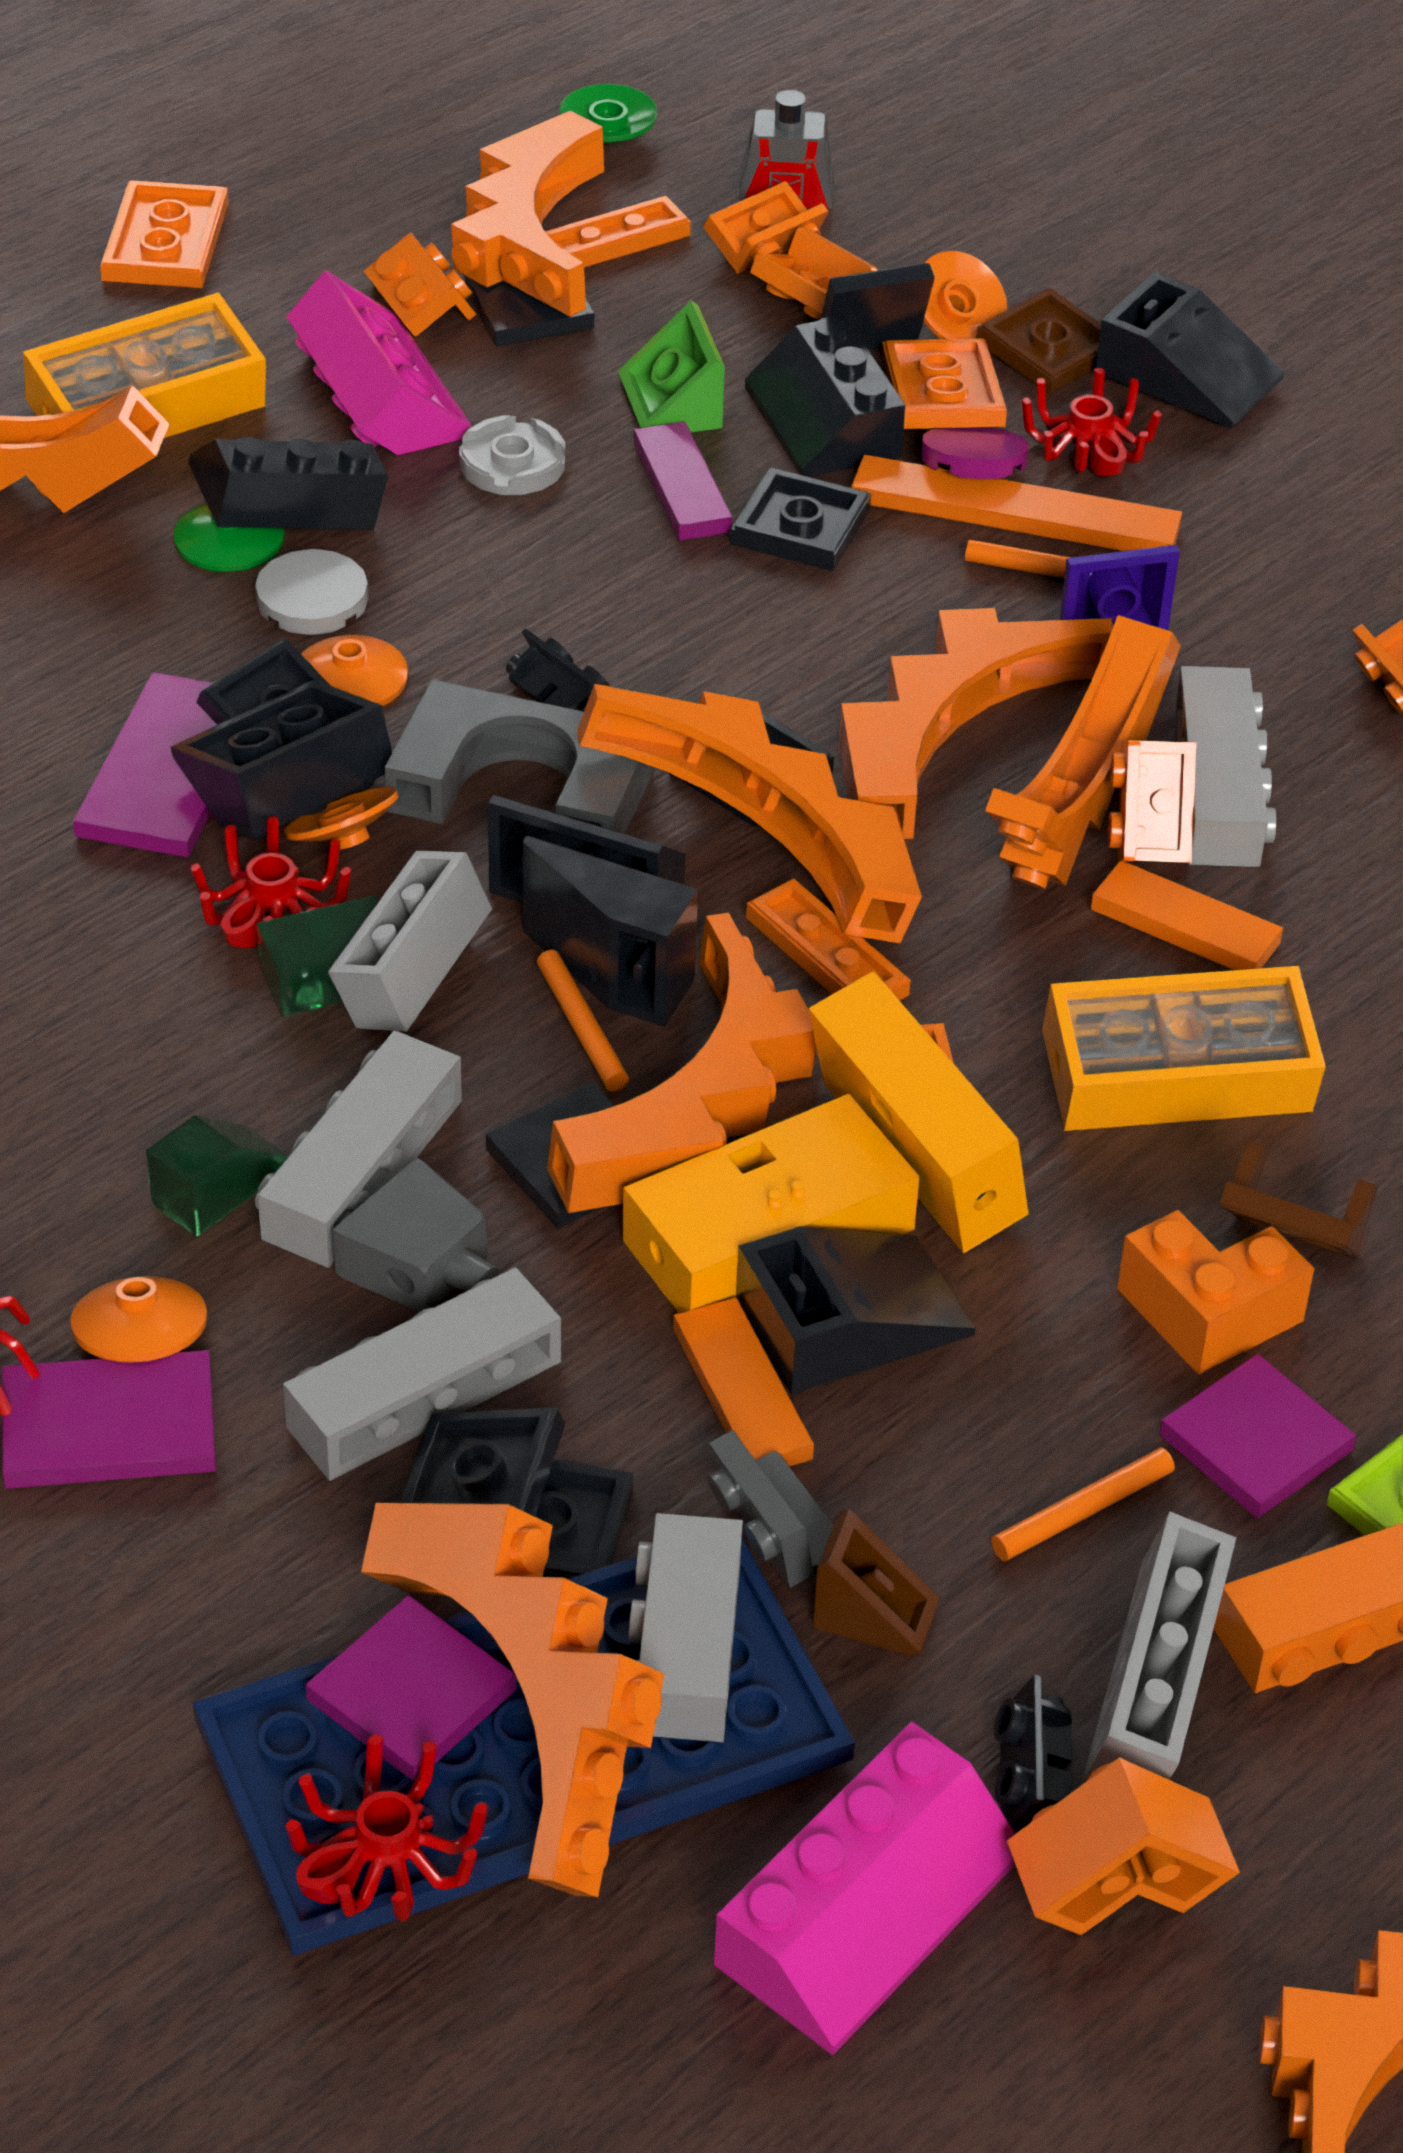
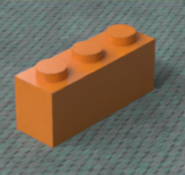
M1403 1523L1224 1585L1213 1629L1254 1694L1278 1685L1289 1687L1299 1684L1312 1675V1673L1342 1662L1346 1664L1361 1662L1371 1656L1376 1650L1403 1641Z

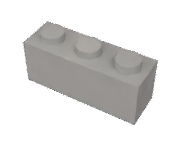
M415 851L328 971L356 1028L407 1032L491 912L492 907L466 852Z
M656 1513L653 1542L639 1541L636 1585L648 1586L646 1600H632L629 1644H641L640 1659L635 1661L665 1674L661 1691V1710L656 1719L653 1737L724 1742L741 1563L743 1520Z

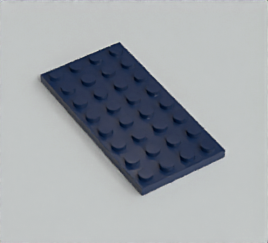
M743 1538L724 1742L653 1737L651 1748L627 1747L623 1764V1782L617 1796L609 1845L846 1763L854 1758L855 1742ZM637 1557L567 1579L608 1598L604 1615V1631L599 1641L597 1653L622 1654L633 1660L640 1659L641 1644H629L632 1600H646L648 1586L636 1585ZM466 1612L443 1620L514 1672L510 1662L493 1636L472 1613ZM340 1654L193 1702L194 1720L292 1957L398 1920L394 1916L391 1897L396 1893L392 1868L384 1869L369 1907L363 1912L348 1918L342 1912L340 1902L321 1904L311 1900L302 1894L297 1884V1868L307 1857L299 1856L292 1849L285 1827L290 1819H294L301 1823L307 1842L313 1844L322 1843L344 1829L356 1825V1823L329 1822L312 1813L298 1783L299 1777L310 1773L322 1802L334 1809L355 1810L363 1802L367 1746L310 1703L306 1696V1684ZM517 1677L516 1691L434 1764L431 1783L422 1799L416 1803H421L424 1806L419 1820L429 1815H432L434 1819L432 1828L427 1832L448 1840H456L468 1832L473 1810L478 1803L483 1802L489 1808L483 1835L476 1844L468 1848H475L477 1857L470 1880L466 1885L449 1890L434 1888L410 1859L406 1861L414 1898V1907L410 1915L529 1874L543 1805L541 1763L535 1729L524 1692ZM383 1759L379 1792L395 1791L404 1795L407 1794L414 1782ZM424 1845L419 1847L441 1875L450 1876L456 1874L464 1852L448 1855ZM370 1861L364 1864L359 1879L352 1890L354 1900L359 1895L371 1863Z

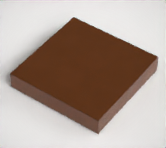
M1047 288L978 326L976 338L985 339L988 350L1034 384L1037 385V379L1044 378L1046 392L1051 394L1096 368L1101 323L1051 288Z

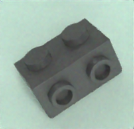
M733 1430L709 1442L714 1472L707 1475L709 1486L720 1506L727 1513L733 1510L737 1517L743 1520L745 1536L757 1557L762 1562L769 1560L789 1588L816 1574L818 1564L833 1529V1524L780 1453L770 1452L755 1460Z

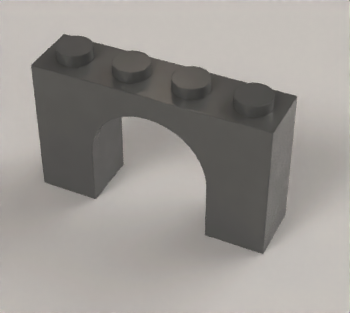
M432 679L385 766V787H395L399 794L398 799L387 812L443 824L461 787L473 773L494 763L524 760L550 766L567 777L568 780L556 803V814L626 834L653 776L654 767L624 756L579 746L576 731L584 713L583 711Z

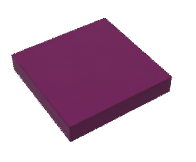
M1256 1354L1163 1418L1159 1432L1163 1439L1257 1519L1354 1450L1357 1437L1356 1434L1259 1354Z
M408 1595L306 1684V1696L310 1703L366 1746L367 1740L374 1734L381 1735L384 1738L383 1759L414 1782L419 1772L423 1743L433 1741L436 1744L435 1763L439 1761L516 1691V1675Z

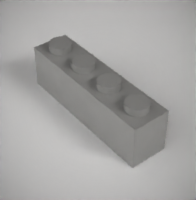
M1181 666L1174 709L1177 742L1197 743L1192 863H1189V865L1260 867L1264 843H1274L1276 809L1266 807L1271 797V769L1261 768V765H1264L1266 761L1267 732L1266 730H1257L1262 720L1263 699L1261 692H1253L1250 668Z
M395 1030L377 1051H370L365 1056L356 1077L344 1091L339 1090L332 1096L325 1114L310 1132H303L297 1138L288 1159L275 1174H268L261 1182L255 1198V1206L259 1210L261 1240L329 1268L335 1261L333 1228L418 1157L462 1102L461 1057Z
M516 1267L493 1279L480 1281L469 1291L435 1308L424 1309L411 1320L377 1337L366 1338L354 1348L318 1366L308 1367L296 1377L284 1382L286 1428L326 1478L331 1481L425 1433L432 1413L465 1412L561 1363V1317Z
M1169 1511L1141 1564L1081 1784L1087 1781L1089 1775L1094 1770L1105 1764L1112 1763L1119 1757L1170 1780L1180 1762L1237 1537Z

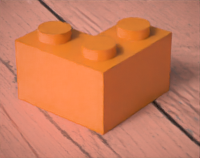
M1176 1210L1125 1235L1117 1289L1192 1369L1200 1375L1303 1322L1315 1268L1273 1226L1219 1252L1179 1210Z
M1120 1757L1112 1763L1105 1764L1094 1770L1084 1784L1057 1804L1040 1810L1032 1818L1030 1824L1007 1840L1034 1916L1079 1935L1086 1933L1137 1895L1184 1913L1240 1873L1209 1797Z

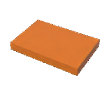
M130 180L100 265L101 280L107 282L203 288L229 204L228 188Z
M985 339L885 340V342H882V362L886 377L906 405L904 429L1006 427L1007 409Z

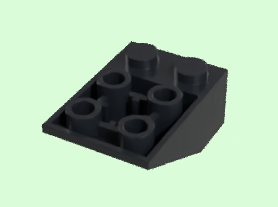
M1153 272L1101 320L1096 368L1104 369L1105 376L1116 380L1124 386H1129L1130 379H1138V390L1160 398L1167 404L1177 405L1206 417L1209 421L1233 428L1284 377V371L1200 289L1158 272Z
M526 836L523 840V932L544 951L556 950L570 974L608 1009L665 1027L695 980L698 889Z
M797 1227L738 1246L736 1298L791 1395L975 1335L976 1328L917 1236Z

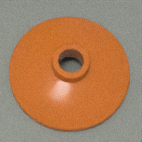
M944 251L933 255L925 262L930 263L935 279L924 323L940 339L976 338L978 326L1007 311V299L1000 281L993 271L976 257L960 251Z
M364 635L334 636L311 645L301 653L330 686L378 703L382 707L395 700L402 693L408 681V667L404 656L391 644L374 637Z
M386 786L343 797L328 803L327 808L319 813L301 816L291 822L284 829L285 836L288 840L300 842H320L337 839L340 840V850L356 846L370 838L366 826L383 815L398 799L399 794L395 787Z
M157 1276L128 1277L101 1285L80 1299L71 1314L72 1335L81 1348L102 1359L129 1363L158 1360L182 1351L200 1337L207 1323L205 1301L195 1289L180 1281Z

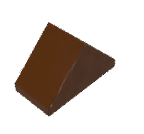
M850 1509L840 1511L817 1568L813 1628L908 1656L921 1653L940 1597Z

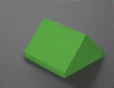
M691 300L618 370V373L640 428L683 421L686 422L690 432L721 429L723 427L725 366L699 306Z

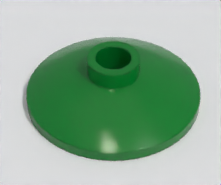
M595 84L579 88L568 94L560 104V115L572 111L602 126L603 143H615L639 137L648 132L654 126L657 119V107L652 98L638 89L619 84Z
M203 503L187 511L177 521L173 534L174 545L182 558L199 568L217 572L243 571L264 564L279 552L284 542V528L217 527L207 503Z

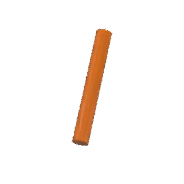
M970 539L968 540L965 553V561L1063 579L1065 578L1067 558H1072Z
M556 950L543 952L537 958V965L603 1084L610 1092L622 1090L629 1083V1076L560 954Z
M1160 1447L992 1536V1548L1000 1560L1006 1562L1174 1472V1461L1169 1452Z

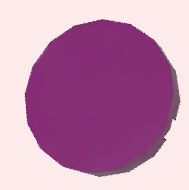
M994 427L934 428L923 434L921 459L934 470H938V462L950 465L949 473L955 474L957 477L999 479L1012 475L1014 466L1020 472L1027 467L1029 443L1020 435Z

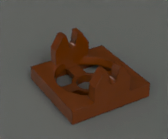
M1248 1142L1240 1159L1233 1182H1226L1219 1202L1222 1204V1208L1236 1218L1264 1228L1273 1226L1279 1233L1354 1259L1356 1256L1360 1257L1367 1237L1364 1230L1378 1187L1373 1183L1359 1179L1343 1220L1262 1193L1256 1189L1263 1172L1268 1150L1263 1146Z

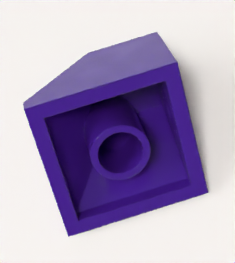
M1177 545L1067 558L1060 620L1111 618L1114 626L1117 616L1120 615L1169 631L1180 553Z

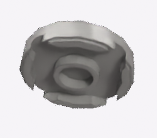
M511 415L485 419L469 428L462 437L463 444L459 445V469L466 480L481 490L499 495H526L542 491L557 482L565 471L564 439L558 430L535 418H530V424L516 423V416Z
M307 549L289 552L271 560L259 572L255 584L256 602L260 614L267 621L268 616L278 621V628L295 634L318 635L335 632L346 627V619L351 618L355 614L357 619L365 612L369 598L368 581L364 569L353 559L327 550Z

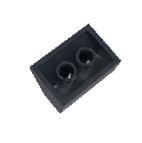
M845 316L825 317L815 322L796 325L745 378V389L800 475L811 477L859 467L864 455L887 459L902 458L906 405Z
M241 437L237 440L215 439L190 453L188 461L217 527L374 530L388 474L373 444L357 440L335 443L312 442L300 438L291 441H263L251 437Z
M315 680L307 682L170 747L174 760L218 824L225 828L228 825H235L237 833L250 839L267 838V819L269 817L275 816L279 819L280 830L281 825L299 816L313 815L327 808L328 802L348 792H359L370 788L375 783V779L385 775V766L392 755L382 705Z
M492 795L488 801L489 893L523 903V840L526 836L685 885V853Z

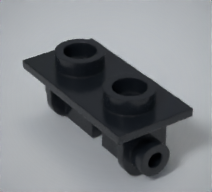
M526 628L522 631V634L530 647L522 655H513L506 665L510 682L537 702H541L555 688L556 690L543 703L584 712L594 684L611 687L607 680L593 667L587 665L582 670L576 666L568 651L555 639L549 637L544 642Z
M1035 1674L1012 1699L1008 1698L1003 1702L997 1713L994 1725L995 1739L1000 1742V1772L995 1785V1799L997 1803L1001 1804V1812L1013 1831L1024 1821L1031 1823L1032 1818L1040 1810L1057 1804L1073 1792L1072 1773L1048 1765L1050 1763L1065 1768L1072 1761V1714L1064 1706L1061 1698L1053 1695L1041 1697V1676Z

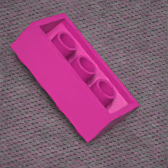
M325 270L287 314L286 318L298 335L294 339L295 343L304 353L314 359L316 365L313 367V371L324 383L335 392L331 397L333 402L340 410L352 418L354 423L350 428L363 443H371L374 448L380 444L396 455H401L462 440L466 431L473 427L400 318L331 272Z
M911 1721L717 1914L714 1966L831 2055H834L1014 1867L1015 1862L1007 1840L1015 1835V1832L972 1764Z

